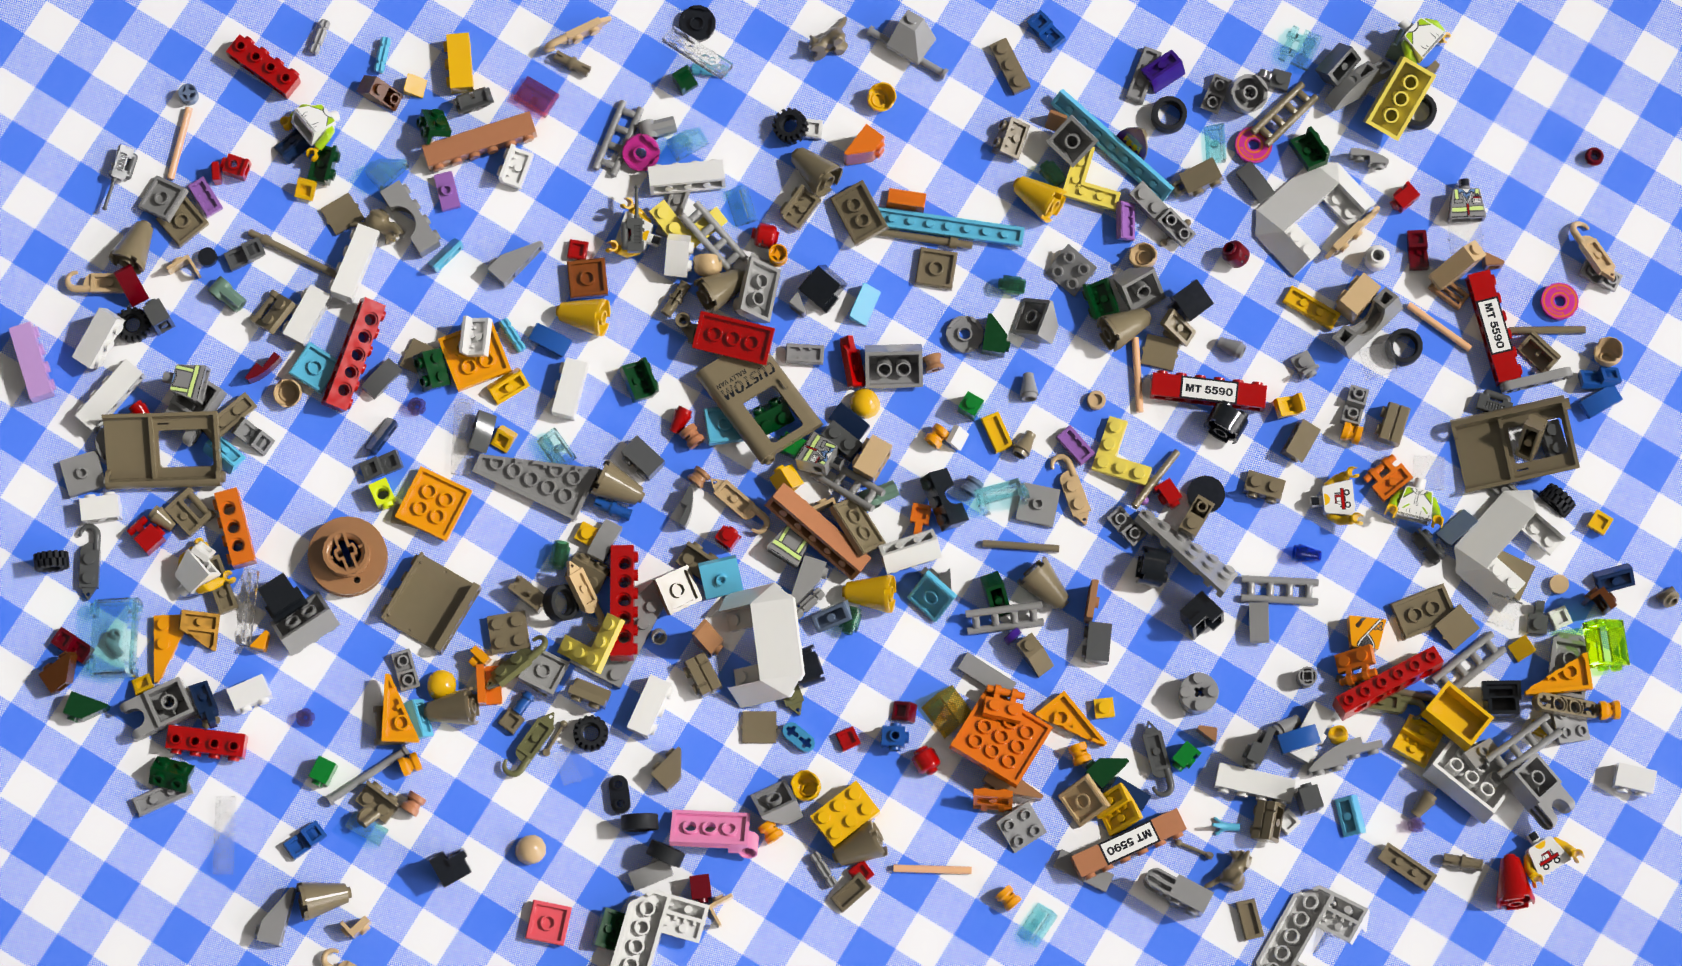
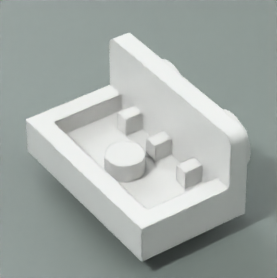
M511 143L510 148L505 150L503 156L505 159L503 166L500 165L497 171L500 183L521 190L534 153L516 148L515 144Z
M463 316L461 338L459 341V352L467 357H488L492 319Z

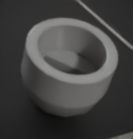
M656 628L652 631L651 638L653 643L662 645L667 641V634L663 629Z

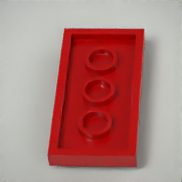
M701 311L692 348L767 366L775 328Z

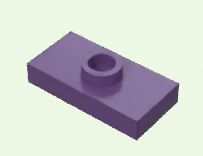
M452 171L434 175L442 211L446 212L461 208Z
M204 176L187 186L207 218L224 209Z
M1116 202L1117 239L1129 242L1135 241V204Z
M1071 425L1056 436L1057 441L1080 467L1095 455V452Z

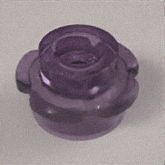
M418 397L412 398L407 405L408 411L414 416L423 414L426 411V402Z
M308 708L299 710L296 714L298 725L310 727L315 720V714Z
M1410 818V821L1407 822L1408 830L1423 832L1426 823L1422 822V818Z

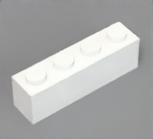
M723 159L691 161L688 163L676 162L669 165L656 164L648 167L651 196L726 188Z
M359 223L356 229L353 228L350 234L351 242L349 246H345L343 251L344 258L342 262L337 264L335 271L337 275L329 283L328 289H330L331 297L353 304L381 238L380 231Z
M127 359L120 361L115 366V371L103 379L102 386L90 394L89 400L85 405L81 404L76 410L77 414L75 417L94 434L103 426L101 415L114 414L146 378L144 373Z
M1219 763L1213 788H1217V792L1229 794L1230 791L1237 793L1236 796L1248 798L1249 795L1256 797L1255 800L1257 801L1271 800L1286 806V804L1292 802L1296 779Z

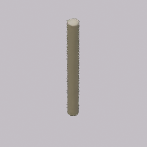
M1586 326L1509 327L1512 334H1531L1533 330L1537 334L1586 333Z
M1174 449L1133 501L1131 506L1134 509H1138L1179 457L1180 452Z
M983 540L982 547L1058 553L1060 546Z

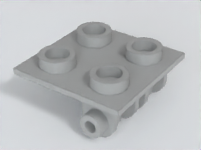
M1068 243L1046 271V274L1075 297L1083 287L1082 285L1087 282L1090 276L1094 275L1098 267Z
M1571 703V710L1576 713V705ZM1555 705V707L1560 710L1561 705ZM1550 714L1551 721H1554L1551 725H1555L1553 731L1559 727L1563 732L1555 740L1558 745L1591 740L1586 720Z
M1026 801L996 821V826L1001 830L1014 853L1047 833L1029 801Z

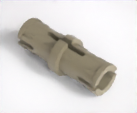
M557 50L553 57L554 62L567 67L569 71L573 70L585 77L589 75L588 73H590L592 66L577 60V57H570Z
M681 280L675 291L668 296L669 300L661 310V313L671 318L678 305L683 303L682 299L691 288V285Z
M1444 852L1442 865L1460 867V870L1465 868L1482 872L1484 859L1466 857L1465 854L1460 856Z

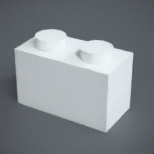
M668 234L664 275L687 278L688 271L692 272L693 260H689L690 254H693L694 242H691V236Z
M105 492L102 496L88 494L84 498H79L81 521L84 525L123 520L121 497L115 494V492Z
M263 674L226 689L237 713L241 712V714L251 711L252 707L258 704L259 706L268 704L270 699L274 698Z
M1619 762L1615 765L1611 787L1616 788V791L1620 793H1628L1630 791L1634 792L1635 796L1647 798V796L1652 795L1654 792L1657 771Z

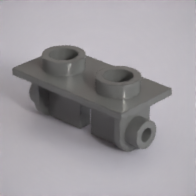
M484 86L473 90L474 97L472 98L469 92L457 95V98L453 100L458 114H466L474 109L484 108L494 103L490 88H485Z
M1418 528L1417 530L1420 533L1414 532L1410 536L1412 538L1411 541L1419 550L1425 546L1427 547V550L1422 554L1430 564L1437 565L1440 562L1439 557L1441 559L1447 557L1444 554L1446 552L1439 543L1436 544L1432 540L1433 535L1427 528Z

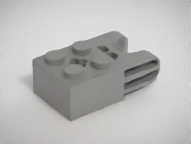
M208 381L203 405L174 394L164 413L216 411L227 393ZM185 430L182 437L183 443L188 447L193 446L202 434V430Z
M179 676L143 692V694L123 702L119 706L121 712L126 714L136 711L143 712L144 722L132 732L134 741L143 740L167 729L168 725H176L198 715L184 682ZM169 700H172L174 702L172 707H167V705H169Z
M1538 753L1518 766L1502 781L1545 830L1553 829L1558 822L1552 807L1562 814L1570 813L1575 808L1576 803L1561 785L1562 781Z
M1160 868L1150 869L1143 879L1144 886L1148 890L1168 900L1170 906L1177 909L1179 907L1185 909V913L1193 918H1196V916L1201 917L1204 914L1214 894L1209 889L1180 874L1175 877Z

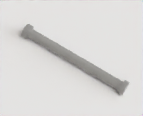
M872 25L866 33L868 37L872 36L886 45L890 39L875 30V27ZM925 58L919 63L940 75L941 79H944L949 71Z
M401 746L402 749L332 795H326L329 803L333 806L335 801L396 762L397 759L405 755L409 756L410 752L406 746Z

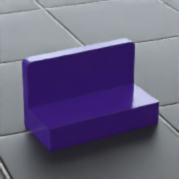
M1172 49L1141 69L1142 74L1151 83L1154 93L1159 92L1185 75L1183 62Z

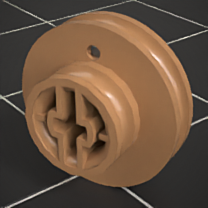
M339 517L328 521L315 532L308 547V565L314 579L324 590L336 596L355 597L369 592L381 581L387 569L388 551L382 535L372 524L357 517ZM348 540H353L358 544L361 555L359 554L355 544L353 542L349 544ZM341 541L346 542L354 565L348 567L339 545ZM335 545L337 546V549H334V555L339 565L336 564L332 556V550L335 547ZM360 578V582H359V583H355V582H354V580H357V579Z

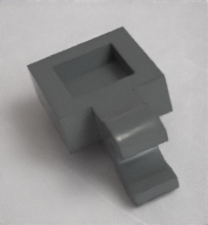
M1275 68L1272 73L1268 70L1260 69L1258 76L1264 81L1270 82L1268 88L1287 92L1292 73Z
M1535 601L1534 614H1528L1526 633L1547 635L1549 616L1543 615L1545 601Z

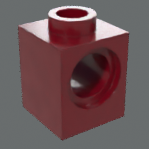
M709 874L689 876L692 900L708 903V899H712Z

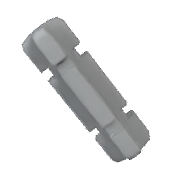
M326 19L320 20L319 28H317L312 40L313 44L309 47L310 53L319 54L320 46L323 45L327 35L326 30H329L331 25L330 21Z
M819 587L813 591V595L810 594L799 604V607H796L798 619L804 616V612L807 613L818 603V599L821 600L825 597V593Z
M813 853L810 856L812 863H815V867L822 879H825L827 887L832 888L837 884L835 877L831 875L832 873L825 861H822L820 853Z

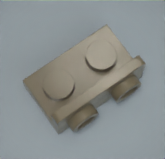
M1012 116L1001 120L998 126V135L992 143V153H1000L1015 161L1019 160L1030 125Z
M1249 470L1242 493L1246 494L1248 498L1265 499L1266 503L1275 505L1280 503L1286 480Z
M688 541L675 563L681 567L688 565L692 575L702 581L698 563L719 558L711 552L709 554L705 553L702 550L703 547L697 542L691 543Z
M367 781L365 783L366 786L355 801L362 807H370L374 811H378L381 815L378 819L387 824L400 807L399 803H397L399 799L390 792L387 795L381 791L383 787L376 781H373V783Z

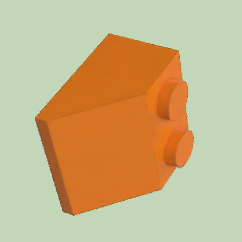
M866 124L844 152V164L848 166L873 162L876 157L879 159L885 151V136Z

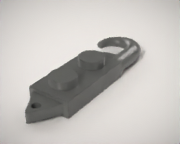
M94 524L82 526L78 533L79 537L82 536L85 530H92L94 534L93 542L83 545L80 549L78 587L82 589L88 601L96 589H99L101 532Z
M1147 721L1142 739L1151 773L1157 778H1165L1167 783V790L1164 792H1159L1155 786L1152 787V790L1159 797H1168L1173 793L1175 783L1162 732L1150 721Z

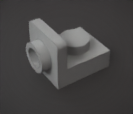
M1308 350L1290 359L1301 380L1305 377L1310 379L1317 375L1320 366L1315 364Z

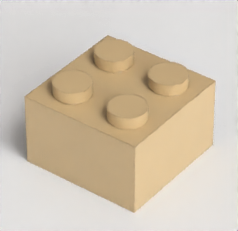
M1364 272L1360 277L1356 275L1350 282L1349 290L1344 289L1336 300L1337 306L1335 310L1352 324L1381 289V286Z
M873 434L870 439L867 437L862 444V453L860 455L857 454L852 462L853 472L875 483L892 454L893 445Z

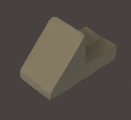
M1169 308L1160 322V325L1164 328L1162 334L1185 347L1189 345L1197 332L1175 309Z

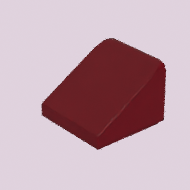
M894 701L891 720L915 723L917 704L906 701Z

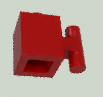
M143 515L126 531L131 536L136 532L139 533L134 540L150 556L167 541L163 537L166 533L158 525L154 527L151 523L144 528L143 526L148 522V519Z

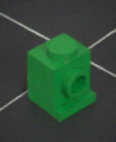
M1186 741L1170 761L1173 763L1172 766L1178 772H1181L1185 767L1189 769L1196 761L1193 757L1198 758L1201 752Z

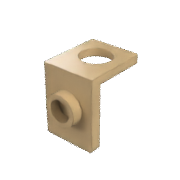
M188 254L184 257L175 258L172 264L166 267L171 275L191 264L199 279L202 278Z
M834 497L828 500L824 498L817 501L813 508L820 512L837 503Z
M732 893L726 896L721 894L712 899L713 903L710 904L709 910L719 928L722 927V924L713 909L733 899Z

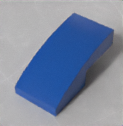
M1041 10L1026 21L1033 32L1052 52L1066 41V37Z
M540 323L535 324L528 337V340L543 349L550 350L560 357L565 356L572 343L571 339Z
M1600 366L1598 371L1579 370L1578 372L1580 386L1584 389L1606 388L1621 384L1622 382L1617 367Z
M1611 386L1603 388L1579 402V405L1587 418L1590 419L1618 404L1623 398L1617 388Z
M1315 724L1275 736L1281 755L1321 743Z
M315 820L300 830L297 835L283 843V847L295 861L325 839L327 834Z

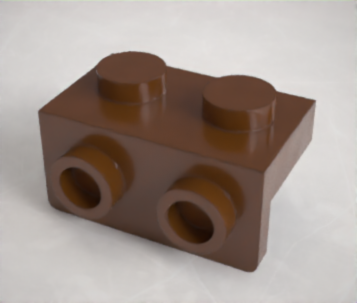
M1604 586L1600 589L1595 587L1584 596L1585 600L1581 603L1585 606L1593 600L1604 616L1617 606L1615 596L1611 592L1608 593Z

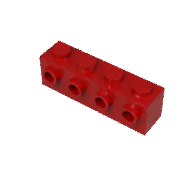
M239 34L226 50L228 57L288 100L301 83L300 74L293 68H286L284 66L285 63L279 58H272L269 55V51L264 47L258 48L250 37L245 36L244 38Z
M168 725L165 748L170 750V754L181 755L182 752H186L192 757H201V754L209 755L208 758L220 760V757H227L228 761L239 762L240 759L245 760L248 736L242 733Z

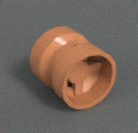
M695 423L688 425L679 433L680 437L686 440L690 450L696 448L705 440V437L697 431L698 428Z
M410 790L407 795L408 799L402 802L400 808L417 817L420 806H424L427 800Z

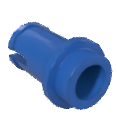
M526 690L524 693H521V698L512 708L521 716L530 703L534 702L533 699L535 698Z

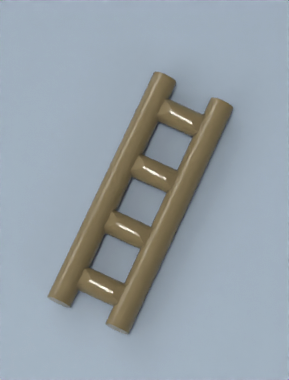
M1302 81L1250 129L1253 135L1260 132L1267 139L1264 142L1267 148L1274 144L1319 100L1316 94L1309 97L1302 91L1305 87ZM1296 95L1304 102L1299 109H1296L1290 103ZM1283 108L1292 114L1286 121L1277 115ZM1270 120H1273L1279 126L1273 134L1265 127Z

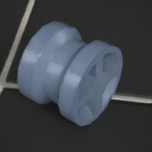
M186 83L179 88L178 95L185 105L191 106L198 102L199 94L194 85Z
M968 475L966 483L962 484L960 489L967 495L976 498L979 489H982L984 484L979 479Z

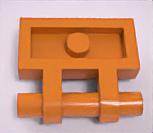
M1393 454L1380 460L1381 463L1375 468H1370L1363 477L1366 483L1372 479L1375 480L1376 484L1371 488L1383 502L1414 478L1402 463L1397 467L1392 464L1397 460ZM1387 469L1389 473L1382 478L1379 473Z
M1371 644L1334 655L1338 673L1340 675L1346 673L1344 678L1339 679L1341 686H1351L1357 681H1367L1373 676L1378 675L1376 668L1370 669L1369 667L1376 664ZM1362 668L1360 673L1354 674L1353 671Z
M987 684L986 692L993 693L992 697L985 696L982 716L1020 724L1023 704L1016 703V699L1024 700L1025 693L1019 692L1015 688L1011 690L1002 688L998 684H995V686ZM1002 695L1010 698L1009 701L999 699V696Z
M974 788L973 809H981V811L986 812L987 810H998V812L1003 813L1004 811H1012L1013 791L1007 789Z

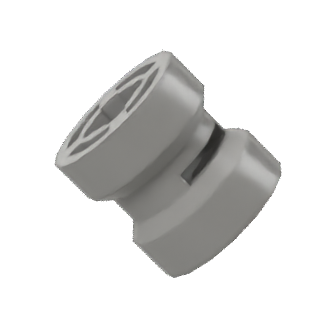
M1308 666L1300 669L1296 675V682L1302 688H1310L1317 680V672L1314 668Z

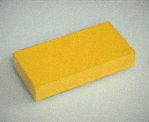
M998 411L981 418L983 427L996 454L1013 447L1011 438Z

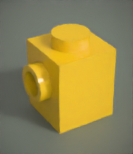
M792 464L785 467L780 465L774 469V474L769 478L776 490L783 483L792 488L793 491L804 484Z

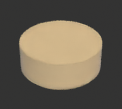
M1095 390L1089 393L1086 402L1090 409L1100 410L1105 406L1106 397L1101 391Z
M1555 575L1549 581V588L1554 594H1563L1569 588V581L1564 575Z

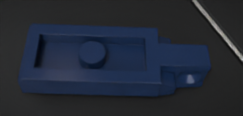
M208 681L188 686L201 720H207L210 729L218 727L215 717L219 716V711Z

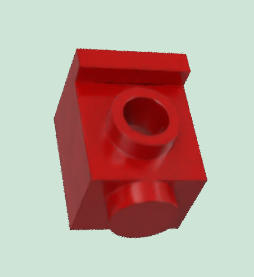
M228 153L227 157H223L220 164L224 175L246 181L252 166L249 159ZM233 162L237 163L236 167H231Z
M1407 181L1403 189L1399 188L1393 194L1394 198L1389 203L1395 211L1398 210L1402 213L1416 202L1421 194Z
M1170 478L1154 487L1152 491L1154 495L1158 493L1157 497L1163 506L1166 505L1171 510L1181 504L1179 501L1183 496Z
M723 525L715 536V542L731 552L742 536L733 527Z

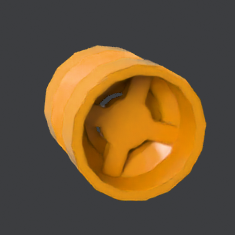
M775 244L770 247L769 261L773 266L781 267L786 264L788 253L785 246Z
M1345 421L1339 440H1349L1352 444L1358 445L1364 427H1355Z
M935 423L932 431L925 435L924 440L933 448L939 450L943 440H946L950 433L943 426Z
M1613 700L1609 703L1606 701L1598 702L1600 709L1599 720H1607L1608 718L1619 720L1621 718L1619 700Z
M1085 741L1068 747L1069 754L1073 756L1072 762L1074 767L1092 760L1091 755L1087 753Z
M416 752L410 753L409 758L401 757L397 759L405 777L410 775L413 769L417 772L423 769Z
M766 821L757 828L760 834H765V841L768 845L784 835L781 829L775 827L776 823Z
M1010 885L1006 886L995 896L998 902L1004 904V909L1007 912L1022 900L1019 895L1013 893V888Z

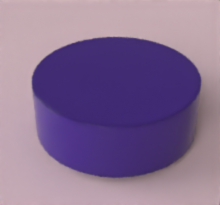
M1014 628L1003 641L1009 646L1022 632L1018 628Z

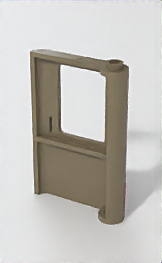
M217 411L101 415L104 426L107 470L105 472L106 490L222 486L223 482H226V472L222 470L219 416ZM211 430L213 465L163 467L161 465L159 431Z

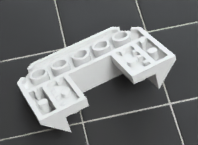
M1328 162L1327 165L1309 172L1304 167L1256 209L1255 237L1293 277L1322 252L1297 225L1321 202H1324L1348 228L1377 204L1337 162Z
M1532 490L1504 491L1478 519V522L1454 546L1456 574L1500 612L1526 583L1497 558L1504 548L1521 531L1550 556L1575 527Z
M777 583L726 595L718 612L727 613L729 632L753 628L758 662L756 665L734 669L736 686L728 687L736 702L740 708L792 697L795 692V686L805 675L795 598L785 592Z
M1321 885L1312 887L1311 890L1295 893L1257 958L1256 964L1257 966H1307L1309 959L1325 932L1353 945L1359 932L1363 931L1366 933L1370 909Z
M654 889L629 902L610 966H653L662 933L699 944L710 905Z

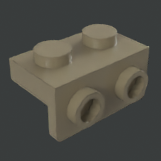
M803 184L793 190L791 193L792 198L780 208L781 219L798 231L801 230L821 203V199L808 191Z
M578 552L572 557L571 562L579 568L583 567L595 594L598 595L607 576L610 574V568L602 562L592 560L585 553Z
M576 678L573 685H570L568 694L571 696L570 699L581 703V701L589 703L588 706L596 710L602 708L605 710L611 696V691Z

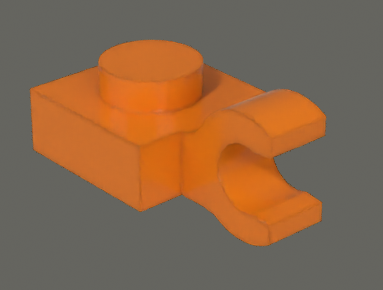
M913 503L910 523L915 524L913 535L922 532L923 525L929 526L932 509L930 505Z

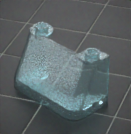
M139 597L95 599L94 603L90 604V614L93 617L90 660L86 662V672H89L91 677L138 678L139 669L136 668V662H138L137 641L139 620H141L138 612H143V601Z

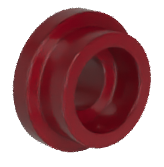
M1597 147L1589 148L1585 153V161L1591 166L1600 165L1604 159L1602 150ZM1591 155H1596L1597 159L1593 160Z

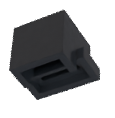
M825 264L818 265L798 289L824 312L828 313L840 299L838 296L848 283Z
M1194 279L1178 293L1170 296L1169 298L1172 303L1166 307L1167 309H1175L1187 322H1190L1211 307L1214 302L1200 282Z
M281 573L257 589L266 602L267 606L265 609L275 624H278L308 604L297 586L294 588L284 573Z
M1201 591L1180 610V619L1188 627L1189 636L1195 640L1208 627L1212 631L1217 629L1224 622V611Z
M1521 680L1481 681L1483 709L1490 713L1494 719L1516 718L1520 714L1519 701L1522 700Z
M465 848L456 851L446 857L444 851H441L429 858V862L444 888L472 872L466 860L468 854Z

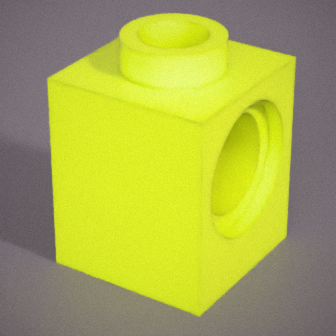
M386 477L368 485L378 509L383 508L385 510L391 508L393 503L397 502ZM386 491L388 496L385 499H379L378 495L380 492Z

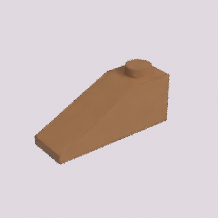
M704 618L692 633L693 642L712 657L714 654L718 655L722 651L724 640Z
M989 772L982 780L984 788L993 790L1007 789L1013 791V796L1041 801L1044 796L1022 779L1016 789Z

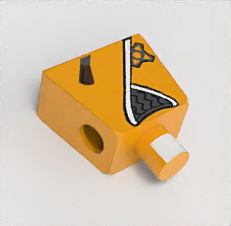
M1349 615L1347 618L1349 649L1352 650L1371 644L1374 652H1377L1386 619Z

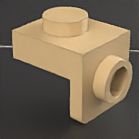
M364 916L350 929L342 920L340 924L343 927L340 930L348 938L352 936L355 939L360 934L362 936L371 929L369 925L372 922Z

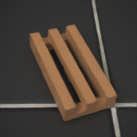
M1433 283L1429 285L1427 289L1457 311H1459L1470 296L1454 283L1449 285V287L1460 294L1463 299L1446 287L1442 289L1443 292L1459 303L1457 304L1444 293L1438 291Z

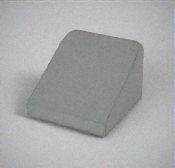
M797 292L789 301V308L805 318L806 310Z

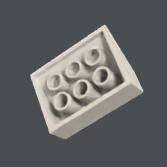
M1450 739L1424 772L1423 776L1481 823L1485 824L1511 792L1502 782L1509 774L1500 779L1497 772L1501 768L1494 760L1472 771L1461 757L1465 751ZM1475 741V743L1469 749L1478 745V743Z

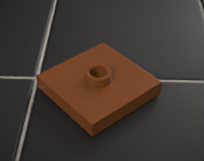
M605 258L567 261L571 300L609 296Z

